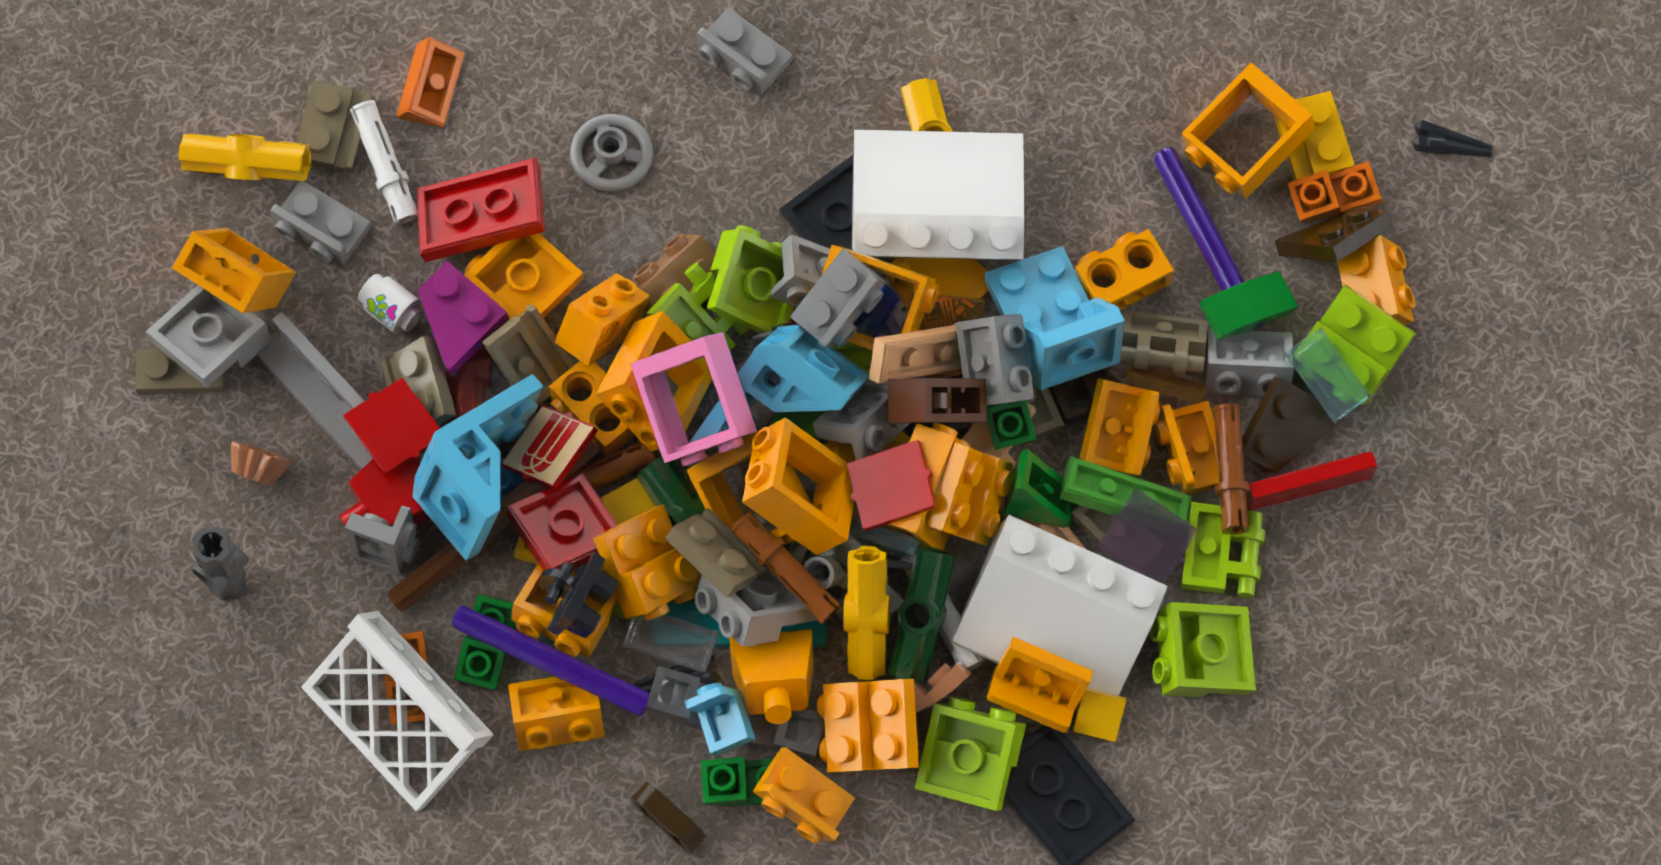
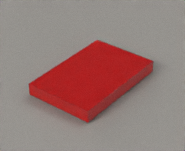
M536 157L417 188L420 255L424 262L545 232L541 168Z

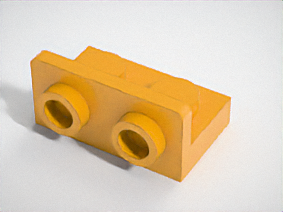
M556 676L508 684L513 723L520 751L542 749L574 742H585L605 736L598 696Z
M787 747L780 748L752 791L763 799L761 806L778 818L783 819L786 816L798 825L795 829L797 833L815 844H818L819 841L832 842L837 839L839 832L835 829L855 797Z

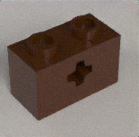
M888 379V423L986 422V379Z

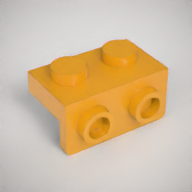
M1379 235L1337 262L1342 286H1349L1405 325L1414 322L1411 309L1415 307V299L1411 288L1405 283L1403 269L1406 268V258L1399 245Z
M1098 378L1079 459L1115 471L1140 476L1142 468L1146 467L1150 459L1151 446L1148 443L1152 426L1156 425L1161 412V405L1158 401L1159 392Z
M1204 401L1174 410L1171 409L1170 404L1161 406L1160 416L1154 426L1159 445L1167 446L1171 460H1167L1166 465L1172 485L1179 484L1181 492L1189 495L1215 489V485L1219 483L1215 420L1209 402Z
M1012 637L994 670L986 698L988 701L1066 733L1070 727L1074 710L1091 682L1093 671L1016 637Z

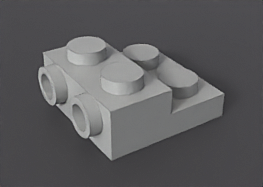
M199 285L193 288L145 331L150 342L206 388L234 363L242 368L272 341L267 329L270 323L260 311L241 313Z
M769 569L760 580H753L751 585L727 598L701 574L698 589L695 593V604L698 611L702 614L709 613L719 623L722 635L726 638L733 637L742 647L778 641L782 626H794L798 623L817 620Z

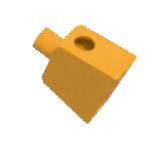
M812 629L780 632L778 641L757 644L756 646L742 647L733 637L729 638L732 675L737 689L741 691L748 714H765L768 722L783 724L791 718V711H802L809 707L814 671Z

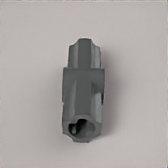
M218 526L213 529L201 528L192 539L195 546L193 555L196 563L191 568V571L220 600L223 601L227 598L238 599L247 589L244 581L246 572L243 567L249 561L248 556L232 542L230 535Z

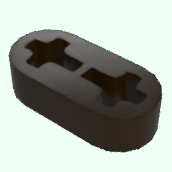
M645 782L630 798L640 812L685 852L692 854L707 838L704 832L687 815L650 783Z

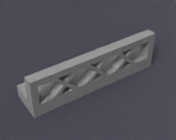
M280 312L272 319L276 331L270 336L272 341L255 356L361 470L372 457L343 419V415L363 403L364 400L283 312Z

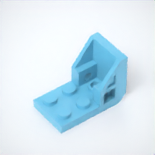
M1063 246L985 272L984 282L1000 316L1021 314L1023 316L1032 383L1039 390L1120 363L1125 320L1118 306L1098 297L1092 300L1088 299Z
M798 324L778 327L754 349L738 372V377L749 407H752L758 400L773 412L841 410L869 379V374L836 349L823 348L818 344L819 340ZM766 378L773 382L776 386L769 384ZM720 399L689 443L730 429ZM715 446V447H712V449L715 450V451H717V450H718V447Z
M533 374L435 431L416 472L412 497L466 561L480 553L500 512V450L496 446L504 441L507 444H511L518 440L527 428L526 422L538 407L536 401L544 386Z

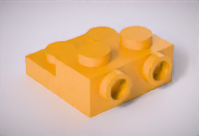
M539 233L495 244L484 256L479 254L474 257L464 271L465 276L507 311L510 319L514 316H520L526 311L525 307L529 304L536 307L544 318L584 279L583 272Z
M954 442L935 499L937 508L932 509L927 526L987 546L989 539L995 536L999 528L1000 514L998 511L1003 497L1007 496L1012 488L1014 475L1011 471L1014 464Z
M664 504L652 507L593 538L599 555L606 559L603 564L606 572L619 582L614 592L625 619L643 615L646 621L670 611L667 605L668 602L674 600L675 604H680L695 598L701 573L665 539L673 526Z
M538 563L513 603L511 620L516 622L517 630L527 636L537 639L539 635H542L554 641L555 648L574 658L578 654L589 658L607 629L610 615L619 602L615 592L603 606L590 597H586L583 604L601 614L595 630L587 638L576 635L567 629L557 636L547 630V627L562 598H559L556 605H551L545 601L544 598L548 591L541 585L540 579L544 571ZM602 565L601 569L606 571L604 565ZM577 568L573 570L571 574L572 577L574 576Z
M914 679L823 684V694L817 700V711L819 716L825 721V738L820 743L819 753L822 761L827 763V772L919 767Z

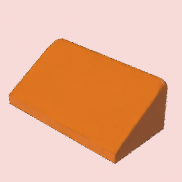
M427 37L417 43L396 117L443 128L465 52L431 37Z

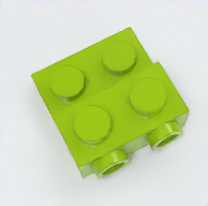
M739 225L736 229L722 231L710 269L717 273V277L707 309L761 334L772 330L771 327L780 323L790 322V316L794 309L793 306L771 297V288L784 278L782 243H770L760 238L761 233L756 229Z
M1344 285L1321 320L1317 321L1294 354V357L1301 361L1297 368L1303 374L1316 382H1319L1321 377H1324L1336 387L1332 393L1350 406H1354L1357 401L1365 405L1372 399L1416 333L1352 288Z
M1170 602L1158 610L1149 631V636L1153 642H1158L1159 658L1153 664L1152 673L1155 683L1161 684L1162 696L1202 698L1208 693L1249 695L1256 691L1248 607Z
M950 696L949 703H934L915 789L994 811L1002 810L1011 767H1017L1026 724L1015 721L1017 713L1010 710L991 707L990 714L974 710L976 702L965 698Z

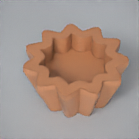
M232 441L231 443L232 472L247 479L273 486L291 464L289 459L262 448L238 441Z

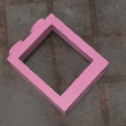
M723 332L701 337L631 363L664 463L680 459L682 465L686 466L708 458L705 452L706 449L717 446L719 452L723 453L745 445L742 437L757 432ZM705 357L730 429L689 443L665 372Z

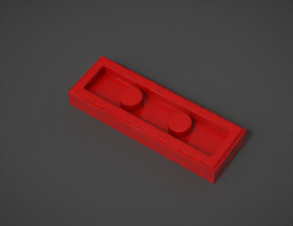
M1369 451L1252 482L1249 485L1250 493L1246 496L1249 511L1372 479L1377 468L1374 454Z

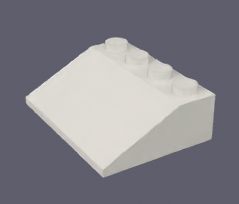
M854 130L852 250L870 257L1023 260V134Z
M1008 515L999 525L950 643L998 664L1012 637H1016L1092 670L1093 675L1088 688L1119 696L1152 627L1168 586Z

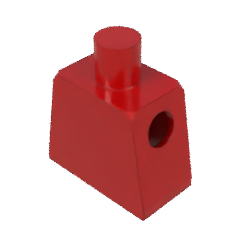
M372 458L348 483L351 493L358 503L338 516L344 527L351 513L363 517L367 513L377 515L385 519L389 526L392 527L402 505L411 508L413 523L417 526L431 520L412 497L415 475L420 466L419 461L410 460L385 476Z

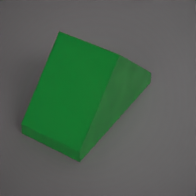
M1030 450L1021 451L1012 471L1014 480L1012 488L1006 497L1004 515H1011L1062 528L1070 527L1074 503L1059 498L1063 477Z

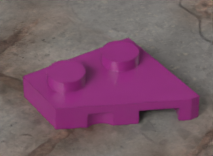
M448 261L417 290L447 372L452 376L483 346L482 342L510 319L506 310Z

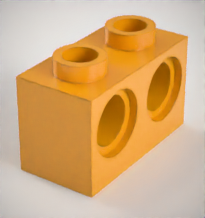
M1149 229L1139 234L1133 231L1121 236L1115 241L1114 247L1102 253L1095 250L1086 254L1077 262L1074 270L1089 300L1098 297L1118 306L1120 311L1171 285L1174 273L1173 267ZM1140 257L1145 259L1150 266L1143 269L1135 268L1130 264L1129 260ZM1098 276H1105L1113 282V285L1102 288L1095 285L1092 279Z
M615 273L569 304L554 343L589 366L624 342L633 323L641 320L650 295L638 288L631 280Z
M579 361L549 386L552 400L549 405L552 409L564 414L572 412L576 419L595 426L598 432L593 437V441L597 444L599 452L605 457L617 452L636 435L596 395L606 376L604 370L596 362L587 366ZM580 388L591 392L590 397L584 401H575L569 397L574 390ZM604 419H614L619 422V426L610 432L602 431L597 427Z

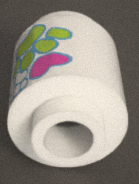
M373 275L366 281L358 294L357 299L363 304V310L394 334H398L403 330L406 332L411 331L421 319L422 312L419 310L421 300L389 276Z

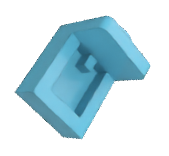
M712 683L699 688L697 696L685 701L688 711L698 713L710 754L721 755L755 740L740 690L722 686V683Z

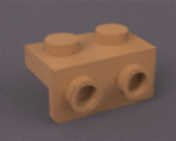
M677 235L665 245L663 250L666 253L655 263L652 261L648 262L633 275L635 279L634 284L650 295L647 303L649 309L675 283L682 284L688 292L692 290L694 284L685 275V271L694 263H698L706 273L712 272L717 277V273L710 270L716 253L701 235Z

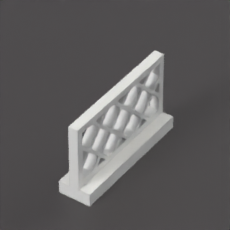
M378 611L357 614L347 626L350 631L301 688L416 812L421 811L477 748L483 747L494 734ZM356 641L367 651V668H350L349 650ZM339 662L340 668H334ZM328 674H340L341 699H330L318 687ZM350 674H368V699H351ZM378 674H389L396 682V699H379ZM351 705H369L370 730H358L352 723ZM379 705H397V730H380ZM407 705H418L425 713V730H408ZM380 736H398V761H387L380 752ZM408 736H426L427 761H409ZM436 737H448L459 749L449 762L437 761ZM394 767H399V773ZM409 767L427 768V787L420 795L409 785ZM437 768H443L437 775Z

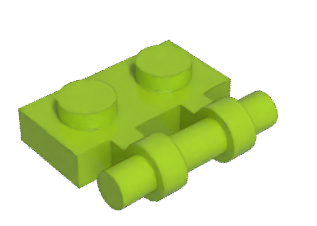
M694 263L685 271V275L694 284L692 290L688 292L682 284L675 283L646 314L651 316L664 311L691 341L723 332L730 351L736 344L725 332L732 326L739 335H742L749 328L720 314H717V317L713 320L701 307V304L706 299H710L716 277L712 272L706 273L698 263Z
M1191 502L1181 589L1224 594L1226 578H1231L1238 581L1237 596L1253 598L1255 595V585L1261 579L1262 568L1258 565L1259 547L1264 545L1265 530L1262 529L1263 514L1256 511H1248V532L1231 535L1230 528V533L1224 534L1221 531V505ZM1230 541L1242 544L1241 562L1229 561Z

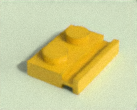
M1331 91L1295 99L1313 115L1315 130L1287 157L1293 179L1297 180L1326 169L1328 174H1332L1355 166ZM1273 115L1281 138L1290 128Z

